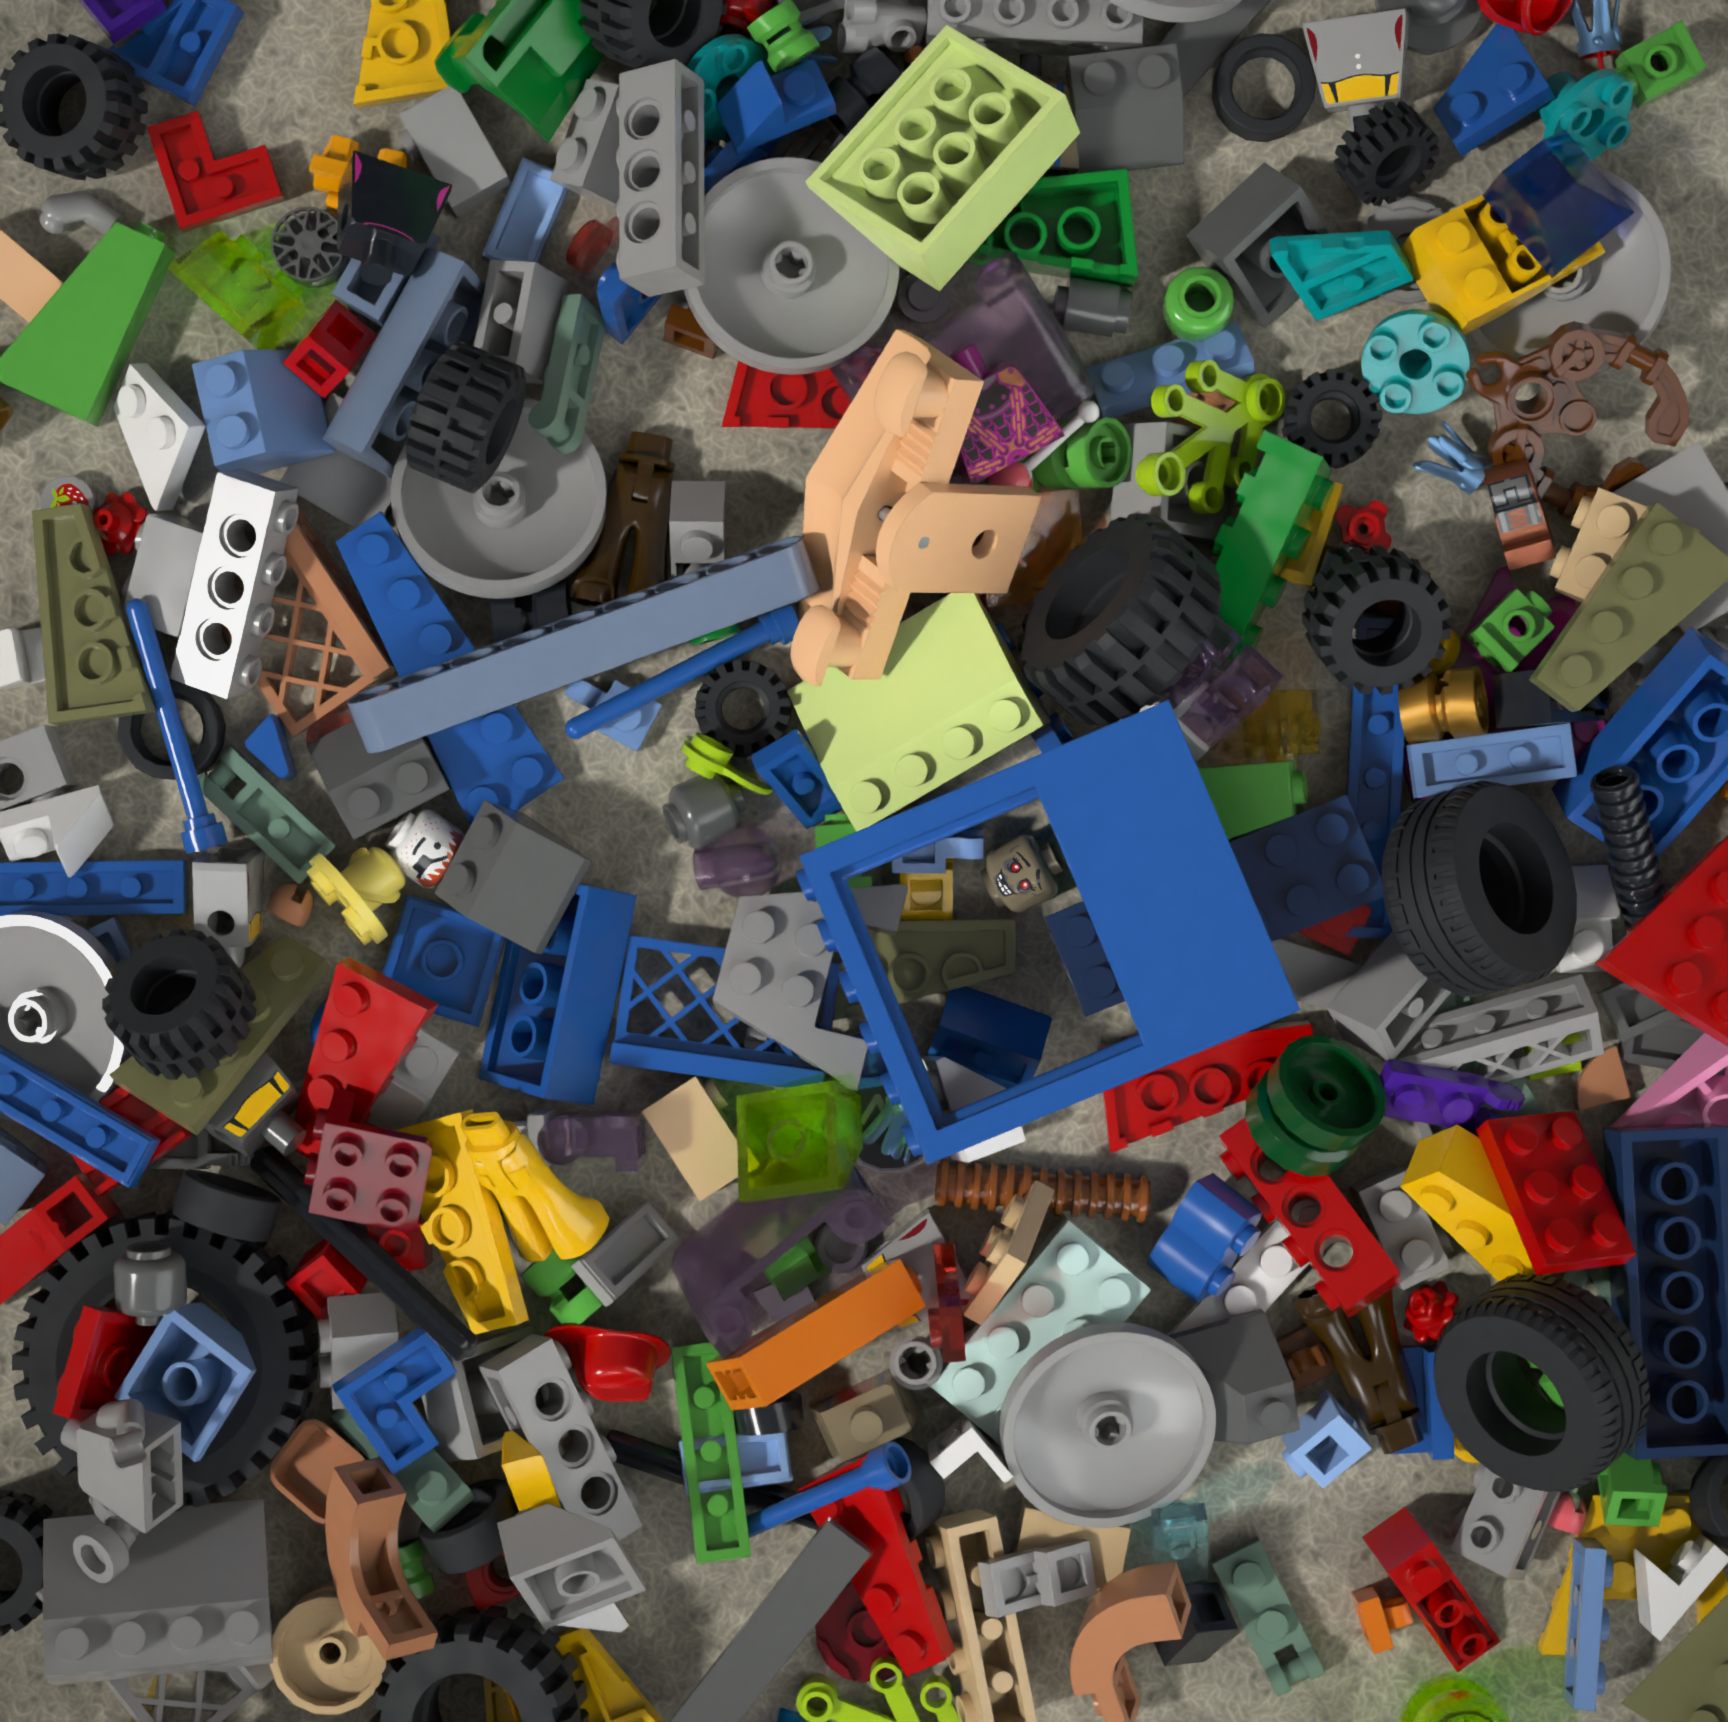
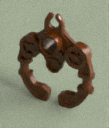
M1575 321L1560 325L1550 335L1547 346L1518 359L1498 351L1477 354L1475 357L1477 365L1496 364L1501 370L1500 378L1490 384L1483 382L1479 371L1475 368L1468 369L1466 373L1472 389L1481 397L1493 402L1496 429L1491 433L1487 445L1493 465L1498 466L1527 458L1540 499L1557 507L1559 514L1567 519L1576 513L1583 495L1594 499L1598 487L1614 492L1651 469L1638 458L1627 457L1613 466L1602 485L1584 486L1575 481L1567 489L1553 482L1555 475L1553 469L1546 466L1540 467L1545 455L1544 445L1540 436L1552 432L1573 436L1588 433L1595 425L1596 412L1590 401L1577 388L1575 381L1578 382L1592 377L1602 367L1603 362H1608L1611 367L1617 370L1621 369L1625 362L1642 370L1639 377L1641 382L1649 386L1652 385L1657 394L1656 399L1645 415V433L1655 443L1675 447L1689 425V408L1687 397L1679 378L1667 363L1669 354L1659 347L1653 351L1637 343L1636 336L1627 331L1622 334L1610 330L1592 329L1588 324ZM1529 383L1540 384L1539 391L1533 398L1524 401L1515 399L1516 393L1522 386Z

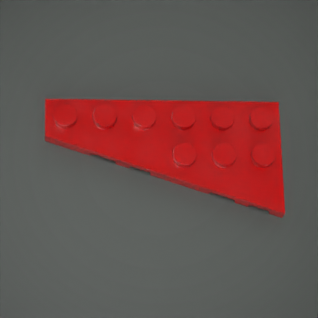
M1727 835L1684 874L1644 918L1639 919L1627 930L1625 937L1611 950L1606 951L1594 964L1728 1047Z

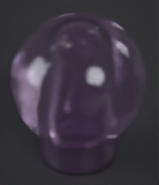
M740 826L722 836L713 846L701 850L694 849L693 865L695 878L701 891L719 888L723 893L733 898L764 895L772 889L779 879L782 870L781 852L776 841L764 830L753 826Z

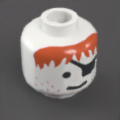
M421 810L415 815L408 811L391 831L386 840L385 847L390 849L389 855L399 865L404 876L423 888H433L441 882L465 836L459 828L432 810Z

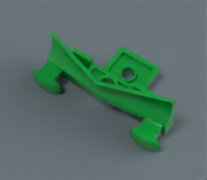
M498 0L495 6L489 10L487 16L475 13L469 17L444 45L434 62L437 72L447 85L458 92L466 93L473 84H480L484 89L496 95L516 110L536 129L546 142H549L582 92L586 79L591 78L605 54L597 51L591 44L593 37L585 34L582 24L587 19V16L580 14V1L582 0Z

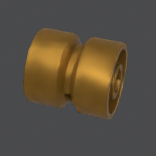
M1478 666L1448 669L1441 679H1438L1433 672H1430L1426 677L1418 673L1412 678L1415 685L1405 690L1399 684L1398 702L1400 719L1404 735L1409 744L1440 741L1445 732L1448 731L1455 739L1487 734L1489 728L1487 690L1484 677Z

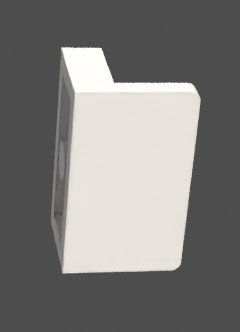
M964 1414L927 1444L929 1461L943 1479L977 1451L1004 1483H1007L1014 1477L1007 1467L999 1446Z

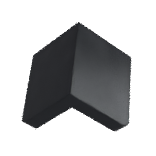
M1217 1582L1185 1585L1192 1606L1182 1639L1154 1642L1164 1666L1204 1662L1238 1630Z

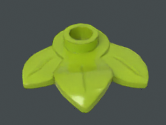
M698 732L694 736H686L680 750L688 757L685 765L692 771L708 779H713L715 774L718 773L729 777L744 790H751L764 795L772 793L773 789L770 786L755 779V773L746 772L732 766L729 760L733 752L722 743Z

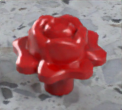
M114 492L108 493L104 503L94 509V524L98 528L105 553L108 555H115L118 551L122 554L130 555L135 548L137 532L145 522L147 514H149L147 509L138 505L135 495L130 492L123 493L121 497Z
M1437 1281L1433 1286L1423 1284L1419 1290H1415L1409 1296L1408 1304L1405 1308L1406 1319L1403 1324L1404 1328L1412 1331L1414 1338L1420 1343L1425 1342L1429 1337L1438 1340L1444 1327L1457 1314L1453 1308L1457 1305L1459 1297L1455 1293L1450 1292L1447 1284L1443 1281Z

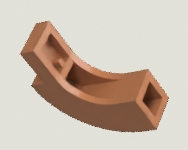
M378 1457L333 1468L326 1500L325 1534L331 1576L345 1618L355 1637L369 1635L383 1659L387 1661L434 1648L438 1631L412 1593L400 1562L398 1524L406 1492L382 1458Z
M1176 1561L1145 1565L1116 1576L1097 1592L1087 1607L1072 1650L1070 1660L1071 1685L1074 1696L1092 1694L1095 1712L1098 1716H1103L1105 1722H1135L1141 1704L1124 1653L1144 1643L1182 1639L1192 1605Z

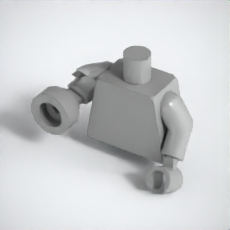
M136 1398L108 1402L86 1420L70 1419L61 1432V1443L77 1452L78 1484L89 1495V1502L95 1515L104 1523L94 1524L76 1537L73 1542V1554L76 1562L87 1576L99 1583L109 1582L127 1568L129 1564L128 1550L140 1531L146 1534L183 1505L181 1422L144 1409L142 1402Z

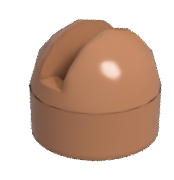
M288 882L279 886L271 896L266 908L279 918L295 926L304 927L314 907V897L311 891L306 888L299 897L294 894L298 885L297 882Z

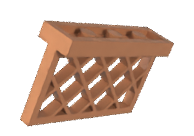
M299 505L298 520L293 531L288 534L283 554L286 557V566L292 567L299 578L296 599L274 595L272 602L294 606L289 636L269 632L264 637V639L288 643L283 673L265 670L262 665L261 675L257 681L258 686L292 737H297L344 705L348 699L364 691L381 678L388 677L396 671L367 608ZM235 587L237 593L243 596L244 589ZM307 591L315 603L305 602ZM304 608L322 612L328 621L325 644L299 639ZM224 625L222 631L232 644V635ZM336 636L345 648L335 646ZM298 646L323 651L318 681L293 676ZM333 653L351 656L363 676L347 687L328 683ZM272 679L281 680L280 690H278ZM291 683L317 688L313 710L299 720L287 703ZM327 690L339 692L325 702Z

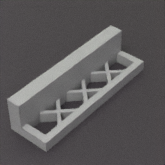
M1582 974L1431 1016L1394 1060L1456 1071L1462 1064L1477 1061L1481 1064L1475 1071L1468 1073L1483 1075L1485 1079L1503 1083L1603 1055L1604 1049L1598 1010ZM1587 1030L1588 1039L1567 1045L1560 1043L1569 1034ZM1526 1046L1533 1048L1527 1056L1517 1059L1508 1058L1515 1049ZM1381 1058L1384 1067L1386 1060Z

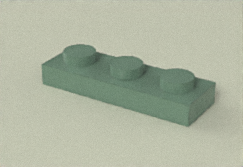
M346 1408L339 1409L331 1416L334 1423L367 1460L380 1457ZM431 1449L394 1474L406 1492L404 1501L434 1534L476 1498L471 1489L434 1449Z

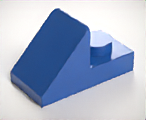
M815 59L771 77L763 61L760 60L716 104L718 114L737 154L837 113L836 103Z
M795 729L751 755L756 771L806 829L824 820L825 815L834 814L842 809L827 781L807 734L802 736Z

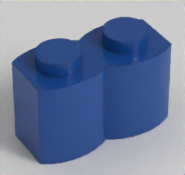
M1214 1173L1196 1180L1179 1204L1172 1222L1154 1246L1147 1265L1195 1303L1211 1295L1217 1298L1225 1292L1235 1277L1236 1273L1231 1268L1237 1254L1244 1256L1257 1242L1261 1231L1256 1226L1261 1219L1262 1212Z

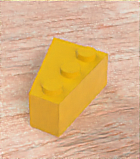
M1455 1125L1419 1140L1400 1187L1498 1282L1511 1276L1535 1274L1480 1138L1461 1126Z

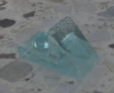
M1196 1498L1174 1501L1167 1507L1151 1509V1516L1147 1517L1152 1564L1176 1561L1183 1582L1208 1580V1519L1205 1503H1199Z

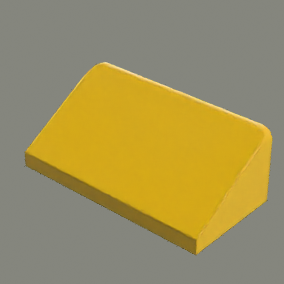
M513 1430L504 1432L502 1468L519 1512L528 1508H537L548 1503L562 1509L542 1454Z

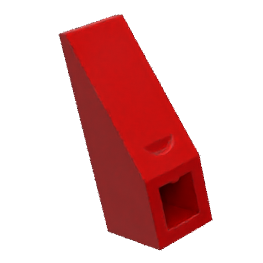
M83 1173L74 1176L0 1235V1306L57 1263V1259L67 1250L82 1243L83 1239L96 1233L122 1213L109 1194L105 1196H97L93 1190L95 1187L88 1176H84Z
M1406 1507L1400 1509L1362 1537L1457 1672L1501 1642L1436 1546Z

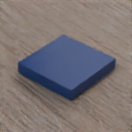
M406 894L383 975L437 1002L439 1005L433 1014L479 1027L506 938L466 918L453 907Z

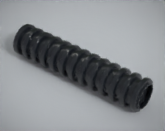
M1613 766L1601 770L1590 780V790L1594 794L1593 802L1597 808V818L1601 822L1600 830L1604 836V846L1608 850L1607 858L1611 864V874L1614 877V886L1618 892L1617 898L1621 905V914L1625 919L1624 926L1627 931L1639 919L1644 918L1663 899V895L1666 893V886L1663 883L1662 871L1659 869L1660 861L1656 855L1653 832L1649 827L1650 820L1646 813V803L1642 799L1643 790L1639 785V774L1634 768L1628 766Z

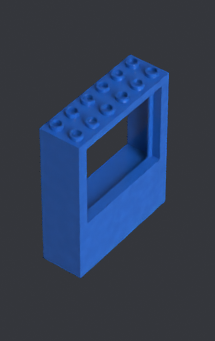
M1169 700L799 856L803 865L802 869L796 871L800 887L808 902L811 900L813 902L818 901L825 918L817 922L820 935L829 953L838 951L846 969L838 973L842 988L850 1004L860 1002L867 1021L859 1024L864 1041L871 1054L881 1053L888 1072L880 1075L884 1089L893 1106L902 1103L909 1120L906 1125L902 1126L906 1142L914 1157L923 1154L927 1165L1300 1011ZM1040 798L1139 1034L944 1114L847 879Z

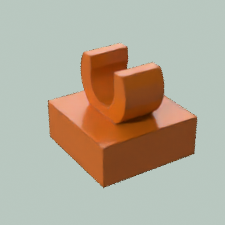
M1372 1586L1351 1592L1365 1641L1373 1654L1393 1649L1394 1645L1389 1629L1401 1628L1414 1623L1408 1602L1404 1601L1403 1595L1390 1597L1380 1602L1379 1596Z

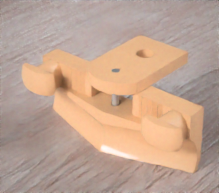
M896 329L806 476L802 538L820 588L811 596L799 600V624L793 637L790 657L793 668L800 678L814 686H821L827 667H837L852 680L881 679L910 593H1007L1042 497L1027 486L949 483L984 381L922 338L902 329ZM984 531L980 542L972 548L976 537Z

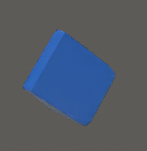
M271 713L244 741L245 747L280 779L292 780L297 775L283 723L278 715Z

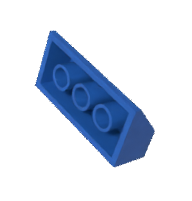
M1693 627L1689 628L1575 760L1577 777L1559 779L1551 788L1567 819L1604 842V836L1600 830L1601 822L1597 818V808L1593 802L1594 794L1590 790V780L1595 774L1609 767L1628 766L1634 768L1639 774V785L1643 790L1642 799L1646 803V813L1650 820L1649 827L1652 829L1653 842L1656 844V855L1659 857L1728 780V651Z
M580 883L542 955L534 953L507 939L478 1079L543 1099L594 1105L637 895Z

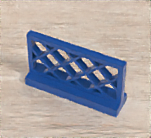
M634 935L628 936L615 1038L611 1044L609 1063L819 1093L825 1090L827 1073L820 1068L812 1066L780 1043L778 1044L785 1053L765 1051L767 1047L775 1042L774 1039H768L756 1049L743 1048L729 1030L740 1020L734 1017L724 1024L706 1000L714 994L716 984L702 994L684 971V968L700 956L713 957L721 967L726 948ZM639 947L660 950L674 968L650 987L637 971ZM671 952L691 954V956L679 964ZM831 963L826 994L821 1003V1006L824 1005L822 1023L820 1026L816 1022L815 1026L816 1028L831 1032L839 983L838 973L840 972L841 964ZM678 974L697 999L672 1017L654 991ZM636 980L643 992L632 1000ZM648 997L666 1022L651 1034L628 1032L631 1009ZM699 1004L703 1006L719 1028L703 1042L689 1040L677 1024L679 1019ZM671 1027L679 1038L658 1035ZM724 1034L732 1046L712 1042Z

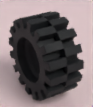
M1393 101L1384 103L1383 111L1375 106L1368 110L1370 117L1365 121L1361 116L1353 123L1357 128L1354 132L1345 131L1341 138L1346 144L1337 145L1335 154L1339 157L1334 160V166L1338 170L1337 173L1362 202L1367 205L1371 202L1373 206H1381L1384 199L1390 204L1397 201V193L1401 192L1404 197L1411 193L1410 185L1414 181L1419 185L1424 181L1426 177L1422 174L1423 170H1432L1436 162L1431 157L1439 154V147L1436 144L1439 142L1437 135L1411 106L1399 101L1397 106Z
M1327 369L1323 373L1316 372L1309 375L1307 379L1301 381L1290 393L1285 401L1287 403L1281 415V420H1283L1284 424L1281 430L1283 438L1287 437L1288 441L1324 457L1329 467L1338 469L1355 462L1372 447L1373 441L1378 438L1380 432L1378 424L1382 420V410H1377L1376 404L1379 402L1376 392L1373 394L1369 392L1367 387L1370 384L1364 379L1361 381L1353 378L1355 373L1347 370L1344 373H1337V369ZM1336 400L1348 409L1351 416V425L1344 437L1328 440L1315 432L1311 424V413L1319 402Z
M733 660L731 663L721 664L716 667V670L704 678L703 684L699 691L697 690L695 698V718L697 719L699 729L702 734L728 747L733 752V756H751L785 734L791 718V702L784 682L772 669L752 660ZM735 689H752L763 700V717L756 726L750 729H736L730 726L724 719L722 712L723 702L726 696Z

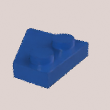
M172 0L169 7L166 8L167 10L142 25V31L118 49L112 45L108 49L119 54V58L130 63L135 69L132 76L195 107L244 15V12L237 5L227 0Z
M1497 23L1433 110L1462 157L1548 103L1555 96L1514 29Z

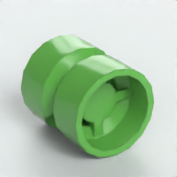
M1099 417L1094 422H1085L1032 471L1043 486L1054 490L1078 489L1081 487L1088 489L1114 487L1125 479L1131 466L1132 446L1130 437L1125 427L1118 420L1109 417ZM1072 419L1056 420V422L1062 429Z
M553 1248L550 1255L544 1261L533 1262L520 1276L538 1297L549 1296L552 1300L549 1310L562 1325H580L603 1304L586 1284L573 1295L563 1287L567 1281L577 1274L571 1266L583 1255L561 1260Z

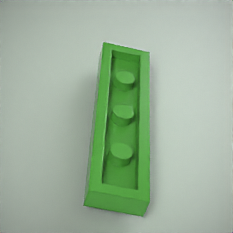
M724 1341L671 1347V1361L687 1478L696 1565L750 1558L751 1550L734 1414L706 1365L708 1361L726 1352ZM725 1436L726 1446H720L718 1442L708 1440L702 1444L700 1449H694L693 1439ZM730 1478L731 1489L700 1493L699 1482Z

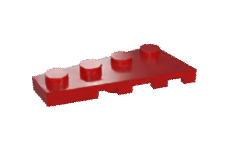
M858 352L848 360L832 368L819 372L795 375L762 371L738 361L721 427L836 429L879 357Z
M350 957L337 963L294 1120L307 1131V1134L294 1151L307 1158L310 1157L311 1152L319 1153L321 1141L312 1139L315 1120L319 1107L329 1109L335 1088L356 1092L351 1122L366 1124L371 1116L370 1110L377 1098L387 1090L394 1078L392 1076L401 1059L411 1051L418 1039L416 1035L423 1023L431 1018L439 1004Z
M1309 1020L1264 1025L1102 1092L1110 1153L1128 1147L1129 1143L1150 1135L1153 1137L1174 1130V1126L1201 1116L1204 1118L1224 1111V1108L1246 1100L1255 1084L1272 1067L1289 1043L1303 1036H1313L1312 1024ZM1113 1044L1097 1045V1049L1099 1051Z
M868 1452L808 1481L797 1490L798 1493L860 1467L862 1461L867 1458ZM868 1487L810 1513L819 1528L828 1517H831L872 1549L871 1555L850 1581L906 1676H910L946 1660L955 1651L933 1586L927 1585L923 1581L918 1566L923 1558L916 1539H909L900 1516V1512L905 1507L898 1488L883 1491L880 1488L873 1489Z

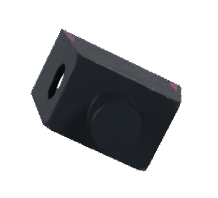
M354 150L338 187L337 249L342 255L361 261L359 275L365 282L371 285L383 286L388 284L392 279L393 272L403 276L412 275L449 197L452 184Z

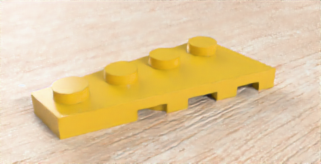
M473 1109L394 1131L427 1137L433 1143V1151L420 1211L425 1223L421 1224L420 1228L428 1244H434L438 1247L447 1265L443 1270V1274L471 1331L479 1334L528 1321L529 1318L497 1199L491 1190L484 1187L474 1174L472 1159L465 1148L467 1136L462 1131L460 1125L466 1116L474 1114Z

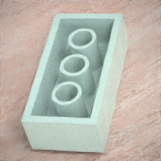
M1064 1214L1029 1256L1027 1264L983 1325L974 1322L943 1359L941 1374L930 1387L1000 1444L999 1425L1003 1402L1014 1378L1027 1361L1051 1341L1078 1328L1100 1323H1124L1148 1295L1151 1288L1143 1279Z

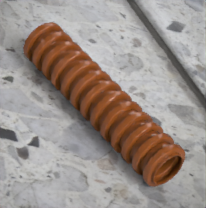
M941 1159L940 1164H937L935 1201H937L938 1207H945L946 1202H954V1208H961L962 1203L970 1204L971 1209L978 1210L979 1205H987L988 1211H994L996 1206H1003L1005 1211L1015 1194L1023 1198L1035 1180L1055 1190L1047 1209L1053 1210L1054 1216H1061L1062 1211H1069L1071 1217H1078L1079 1212L1086 1213L1087 1218L1094 1219L1096 1214H1103L1104 1220H1111L1112 1215H1119L1121 1221H1128L1129 1216L1136 1217L1137 1222L1144 1223L1149 1215L1151 1181L1148 1180L1147 1175H1140L1137 1180L1132 1179L1129 1173H1124L1122 1178H1115L1113 1172H1107L1105 1177H1099L1097 1171H1090L1089 1176L1082 1175L1081 1170L1074 1169L1072 1174H1065L1064 1168H1057L1056 1173H1049L1047 1167H1040L1039 1172L1032 1171L1031 1166L1024 1165L1023 1170H1015L1014 1164H1007L1006 1169H999L998 1163H991L990 1168H984L981 1162L976 1161L973 1167L965 1166V1162L957 1161V1165H949L948 1159Z

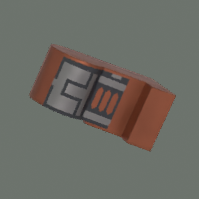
M1527 458L1484 469L1494 517L1509 571L1556 558L1552 533Z

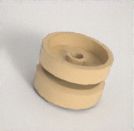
M330 1581L308 1590L280 1620L272 1637L274 1663L269 1664L277 1687L294 1705L313 1714L339 1715L360 1707L374 1694L375 1689L383 1681V1671L392 1659L387 1661L383 1659L369 1635L355 1637L339 1603L334 1583ZM334 1644L340 1648L341 1653L333 1651Z

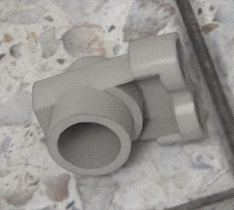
M845 0L844 18L839 23L836 33L838 51L864 53L867 48L875 46L887 47L894 52H902L908 50L914 44L919 45L927 23L925 8L923 6L910 5L908 0Z

